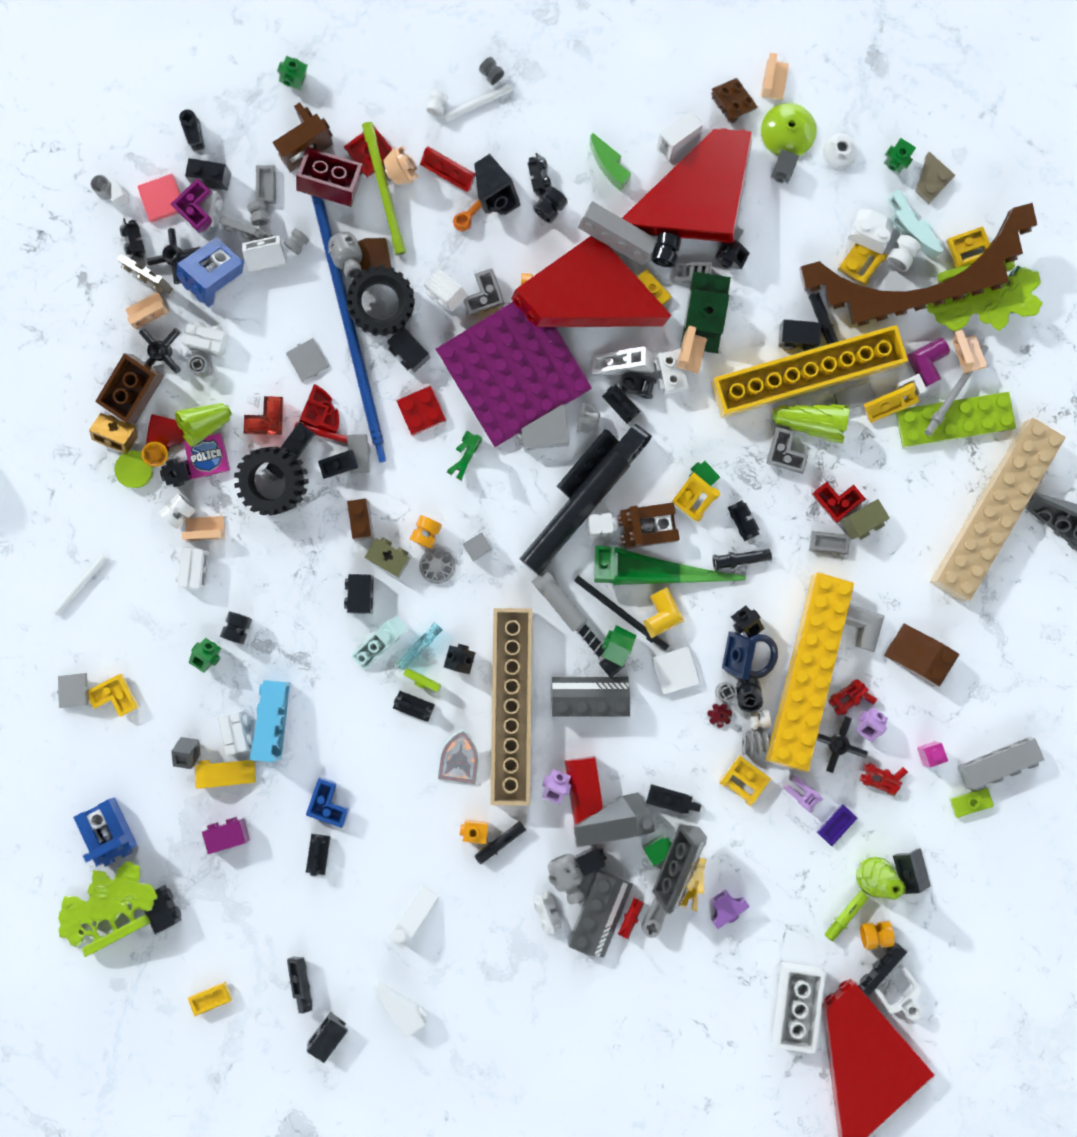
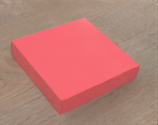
M173 174L137 186L151 223L178 214L170 205L181 194Z

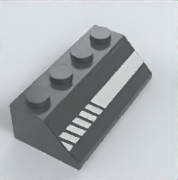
M552 677V717H630L629 677Z
M679 824L652 890L666 914H671L680 906L686 894L685 888L706 845L708 837L700 827Z
M597 870L568 940V947L586 955L605 957L633 883L602 870Z

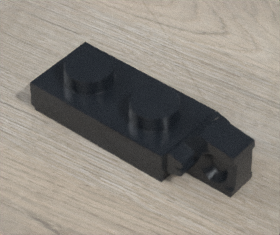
M654 784L650 785L646 799L647 804L682 814H688L689 810L700 812L701 804L693 802V797L688 794Z
M293 956L287 958L292 997L296 998L298 1013L304 1014L312 1011L313 1006L309 991L310 984L307 978V965L304 957Z

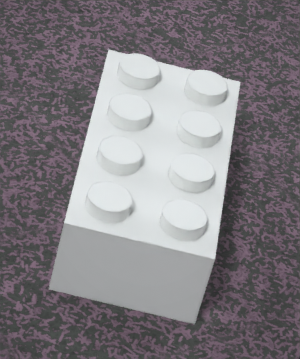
M781 962L772 1042L776 1048L816 1054L825 972L820 967Z

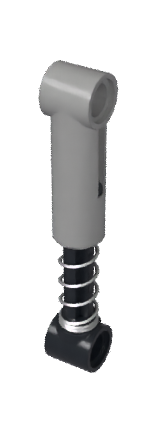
M547 570L531 581L571 631H577V634H580L583 638L582 641H585L588 644V648L594 651L593 654L598 656V664L610 678L625 667V664L622 667L602 657L604 649L601 648L603 645L602 641H599L597 634H594L591 631V627L586 625V617Z

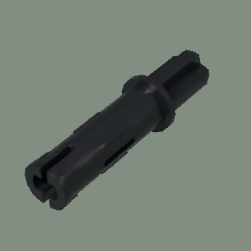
M820 292L809 295L808 299L811 302L818 322L822 323L821 332H823L827 345L838 342L833 329L834 324H831Z
M521 821L517 822L494 841L488 842L486 847L475 854V859L479 864H483L493 855H498L502 848L527 831Z

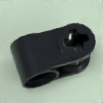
M627 372L621 377L619 388L625 393L637 395L644 399H653L652 391L654 384L657 383V379ZM624 379H630L633 382V386H626Z

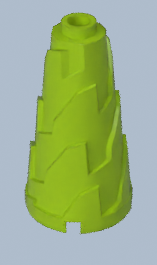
M831 404V406H778V409L773 410L772 420H776L775 424L789 427L791 430L805 432L808 435L825 438L826 441L843 444L845 438L843 432L847 430L850 406Z
M874 856L864 859L860 863L859 869L856 870L858 886L864 893L870 896L896 900L900 899L905 892L904 885L893 866L881 857Z

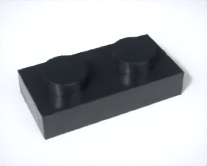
M353 450L318 461L323 479L358 468Z

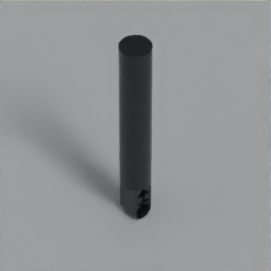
M634 424L617 445L607 453L519 560L539 576L630 468V464L646 447L652 435L638 424Z

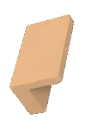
M770 52L766 63L761 97L782 100L789 64L776 61L778 54Z
M159 292L125 309L129 316L127 319L130 325L136 330L169 312Z
M689 326L684 334L676 368L698 373L707 338L695 335L696 328Z
M963 330L955 331L952 342L963 373L985 369L987 364L976 335L965 337Z
M223 516L185 519L186 532H182V540L225 539V521Z

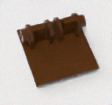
M738 78L711 89L712 100H714L719 109L723 108L721 112L725 113L724 116L727 118V121L732 124L737 122V117L758 108Z

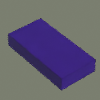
M841 804L816 833L830 846H833L858 818L845 805Z

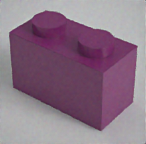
M237 817L225 820L226 824L219 825L216 822L207 825V829L202 831L207 854L209 855L249 842L250 838L244 818L238 820Z

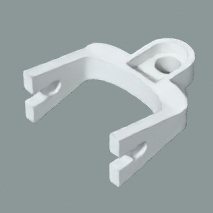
M900 965V969L913 985L910 993L902 1000L888 1004L878 988L874 992L889 1012L896 1013L902 1010L909 1019L917 1020L921 1017L922 1010L915 1000L920 996L922 990L906 966ZM911 1007H914V1013H909Z

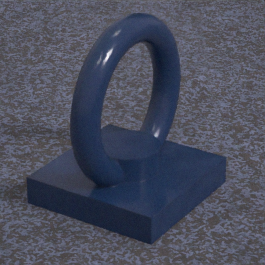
M734 631L728 632L722 669L741 679L749 680V677L756 679L765 677L773 670L778 659V647L770 636L756 634L748 638ZM765 642L770 648L769 662L763 669L752 671L751 666L756 643Z

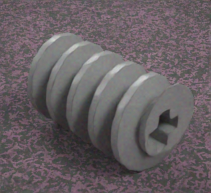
M748 730L742 737L743 755H745L747 749L750 751V755H753L755 750H757L758 756H761L762 751H765V755H767L772 732L768 735L767 732L763 731L760 735L758 731L752 734Z

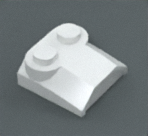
M859 210L848 240L883 254L891 239L894 224L888 216L875 210Z

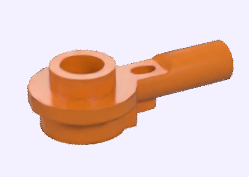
M479 199L467 212L458 213L453 218V225L456 230L464 232L471 227V218L482 207Z

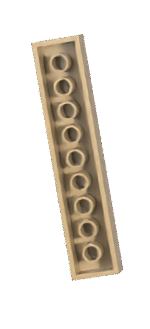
M1033 417L1023 422L931 578L930 583L962 602L971 601L1066 438L1064 435Z
M493 608L490 805L530 806L533 609Z

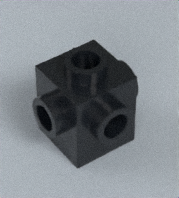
M734 240L733 243L722 242L715 258L725 269H742L750 252L738 241Z
M177 458L168 460L166 465L161 467L160 476L162 481L166 482V486L171 484L173 487L185 485L184 481L192 479L188 460L179 462Z
M746 605L731 616L734 622L732 626L739 634H744L748 638L759 634L765 629L760 621L761 617L755 609L751 611Z
M458 643L457 647L449 645L444 668L470 675L476 652L468 650L469 646Z

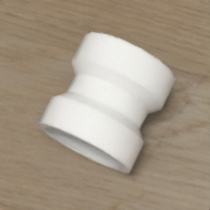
M431 90L429 95L430 102L427 103L425 110L433 116L442 117L448 96L442 91Z
M768 709L761 710V712L748 713L750 730H757L760 727L763 729L771 728V717Z

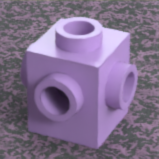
M874 707L870 708L867 712L863 711L858 717L859 723L856 732L871 743L877 737L882 736L887 730L886 723L888 718Z
M552 769L550 776L546 775L542 786L545 789L542 798L560 805L563 796H568L571 784L568 783L571 776Z

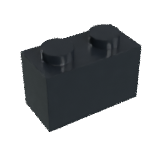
M188 158L185 177L190 184L199 178L208 188L228 191L231 172L226 164Z
M783 319L780 323L778 346L786 350L802 348L803 351L818 348L820 345L822 323Z
M404 326L387 341L388 351L394 357L398 355L402 360L400 362L407 371L411 369L415 373L431 358L429 353Z
M348 574V578H345V590H348V595L344 599V609H347V613L373 614V575Z
M166 885L155 889L157 898L154 900L152 910L144 911L151 922L150 925L154 934L182 920L181 911L172 900V891Z

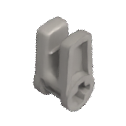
M657 898L653 899L641 923L644 934L649 938H655L659 935L666 916V912ZM653 923L655 929H650L649 931L647 925L651 926Z

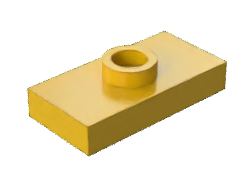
M648 269L637 277L662 305L671 299L672 296Z
M226 981L187 998L194 1017L233 1000Z

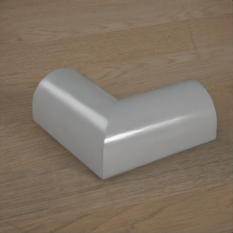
M490 268L474 274L480 292L467 296L463 300L468 316L470 317L505 305L493 269Z
M780 427L775 428L766 464L803 474L808 455L790 450L795 434L794 431Z
M849 605L845 624L860 628L855 647L875 652L885 615Z

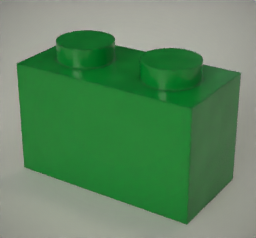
M616 625L614 630H609L601 647L604 649L602 657L623 667L632 651L637 635Z

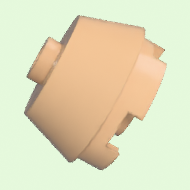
M404 146L394 147L384 159L385 172L388 178L392 179L396 185L413 183V180L419 177L414 172L418 170L411 155L405 154L406 148Z

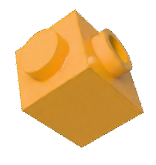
M466 819L465 823L460 826L459 836H463L462 842L486 844L489 822Z

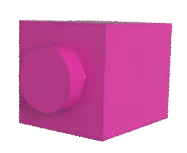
M933 741L917 747L923 766L931 768L949 762L941 742Z

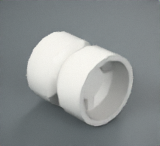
M900 235L894 245V249L887 256L886 262L898 271H907L913 262V257H916L920 251L921 244L908 235Z
M179 493L170 501L171 505H166L159 512L175 529H178L185 522V517L189 518L196 511V508Z

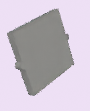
M313 338L303 344H297V347L286 352L302 382L312 376H317L319 372L329 367Z
M87 673L58 676L57 694L59 708L88 705L89 687Z

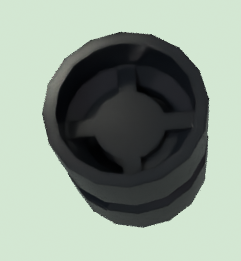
M552 186L543 194L544 199H539L533 206L535 213L549 224L556 219L558 211H562L568 204L567 198Z
M659 233L655 244L657 248L653 251L651 261L662 267H674L678 256L675 252L679 251L681 238L671 233Z
M229 611L225 620L227 626H223L220 637L235 643L244 644L247 637L245 631L250 628L253 619Z
M749 677V680L740 679L736 684L739 708L748 713L758 711L763 705L759 680L754 677Z

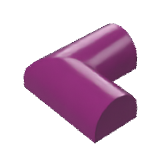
M197 178L170 205L198 233L207 230L212 223L211 217L200 205L213 193Z
M939 338L907 354L908 361L915 375L920 374L925 387L942 379L934 362L948 356L950 349L946 340Z

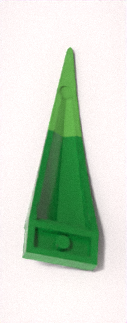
M595 546L594 583L636 585L746 580V576L669 562L615 546Z

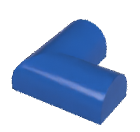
M318 778L306 816L343 828L350 809L331 803L337 787L336 782L326 778Z

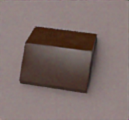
M365 238L358 241L362 251L361 271L363 269L365 271L368 270L370 266L377 268L379 265H385L384 268L388 269L392 267L386 238Z

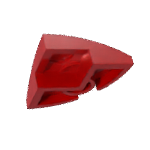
M313 385L299 422L337 433L339 428L338 409H334L331 403V396L320 386Z
M151 414L146 444L150 442L162 443L169 452V448L184 442L183 435L185 434L182 429H179L176 420Z

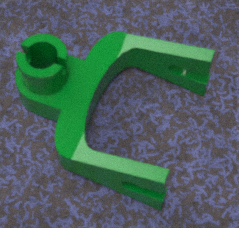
M468 430L465 432L461 440L463 443L457 446L455 450L461 453L465 448L467 449L461 460L447 470L448 474L453 475L458 470L459 473L456 478L462 481L467 465L480 446L483 437L477 434L474 435Z

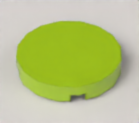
M133 450L129 451L127 455H120L115 463L114 472L119 483L134 489L142 488L150 482L153 477L154 467L147 465L143 461L141 452Z

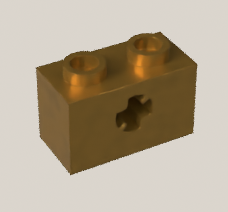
M103 413L98 415L89 428L93 441L126 455L138 438L136 427L133 424L120 421L112 415Z

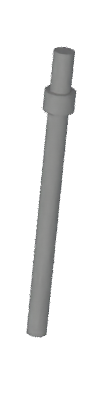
M987 345L980 347L984 356L989 347ZM974 371L962 374L938 412H935L931 417V422L924 431L926 435L931 436L936 427L941 425L945 419L944 415Z

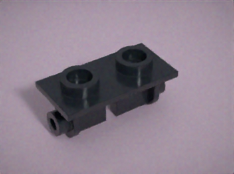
M535 153L536 157H530L527 165L530 176L537 175V177L531 179L533 192L536 196L543 194V191L552 186V183L547 175L546 169L548 164L546 159Z
M123 218L122 226H119L121 237H124L126 241L124 243L125 254L129 255L132 260L134 256L144 258L146 251L143 240H135V238H141L139 224L136 223V220H130L126 223L125 218Z
M616 384L609 387L602 396L626 424L641 412Z
M741 500L727 507L744 542L760 534V529L755 519H747L748 516L752 515L747 503Z
M399 690L394 700L393 709L429 722L435 704Z
M311 833L305 873H310V876L325 875L331 836Z

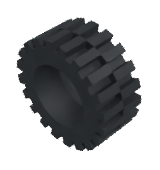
M379 265L377 268L370 266L366 271L363 269L358 276L353 278L348 288L347 309L349 310L350 318L354 320V324L357 327L362 328L363 332L372 333L373 336H387L388 334L396 333L409 321L414 310V291L410 287L409 280H405L404 274L400 271L399 273L395 272V268H384L385 265ZM376 284H383L392 288L399 300L398 311L391 318L385 320L370 317L362 306V295L367 288Z
M273 446L250 451L249 455H245L242 458L244 462L238 463L236 467L240 469V472L234 473V478H239V482L234 483V487L240 488V492L236 494L238 498L244 497L245 500L242 504L245 507L252 506L250 511L254 513L260 511L259 515L269 514V516L294 509L297 503H301L304 499L301 495L307 492L304 485L308 484V479H304L303 475L307 474V469H301V465L304 463L301 459H295L297 455L294 452L288 453L289 449ZM266 462L278 466L285 476V489L281 496L275 500L262 496L255 486L256 471Z

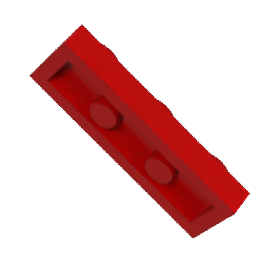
M429 146L425 148L420 162L422 167L467 193L471 190L476 177L474 172Z

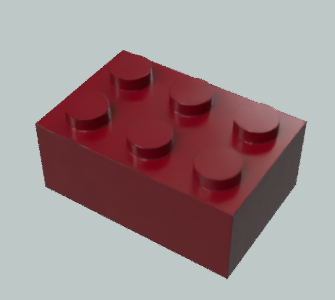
M307 147L296 175V191L352 207L362 178L363 164Z

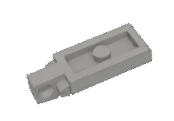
M223 215L220 217L219 223L224 226V230L230 233L240 232L242 233L241 236L250 240L253 237L257 238V240L273 237L272 234L259 230L256 227Z

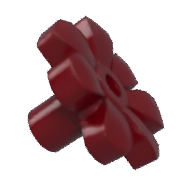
M717 703L713 704V710H708L707 715L712 717L709 719V722L712 725L717 723L719 728L723 727V723L729 724L731 722L728 716L732 715V711L726 710L727 705L724 703L720 707Z

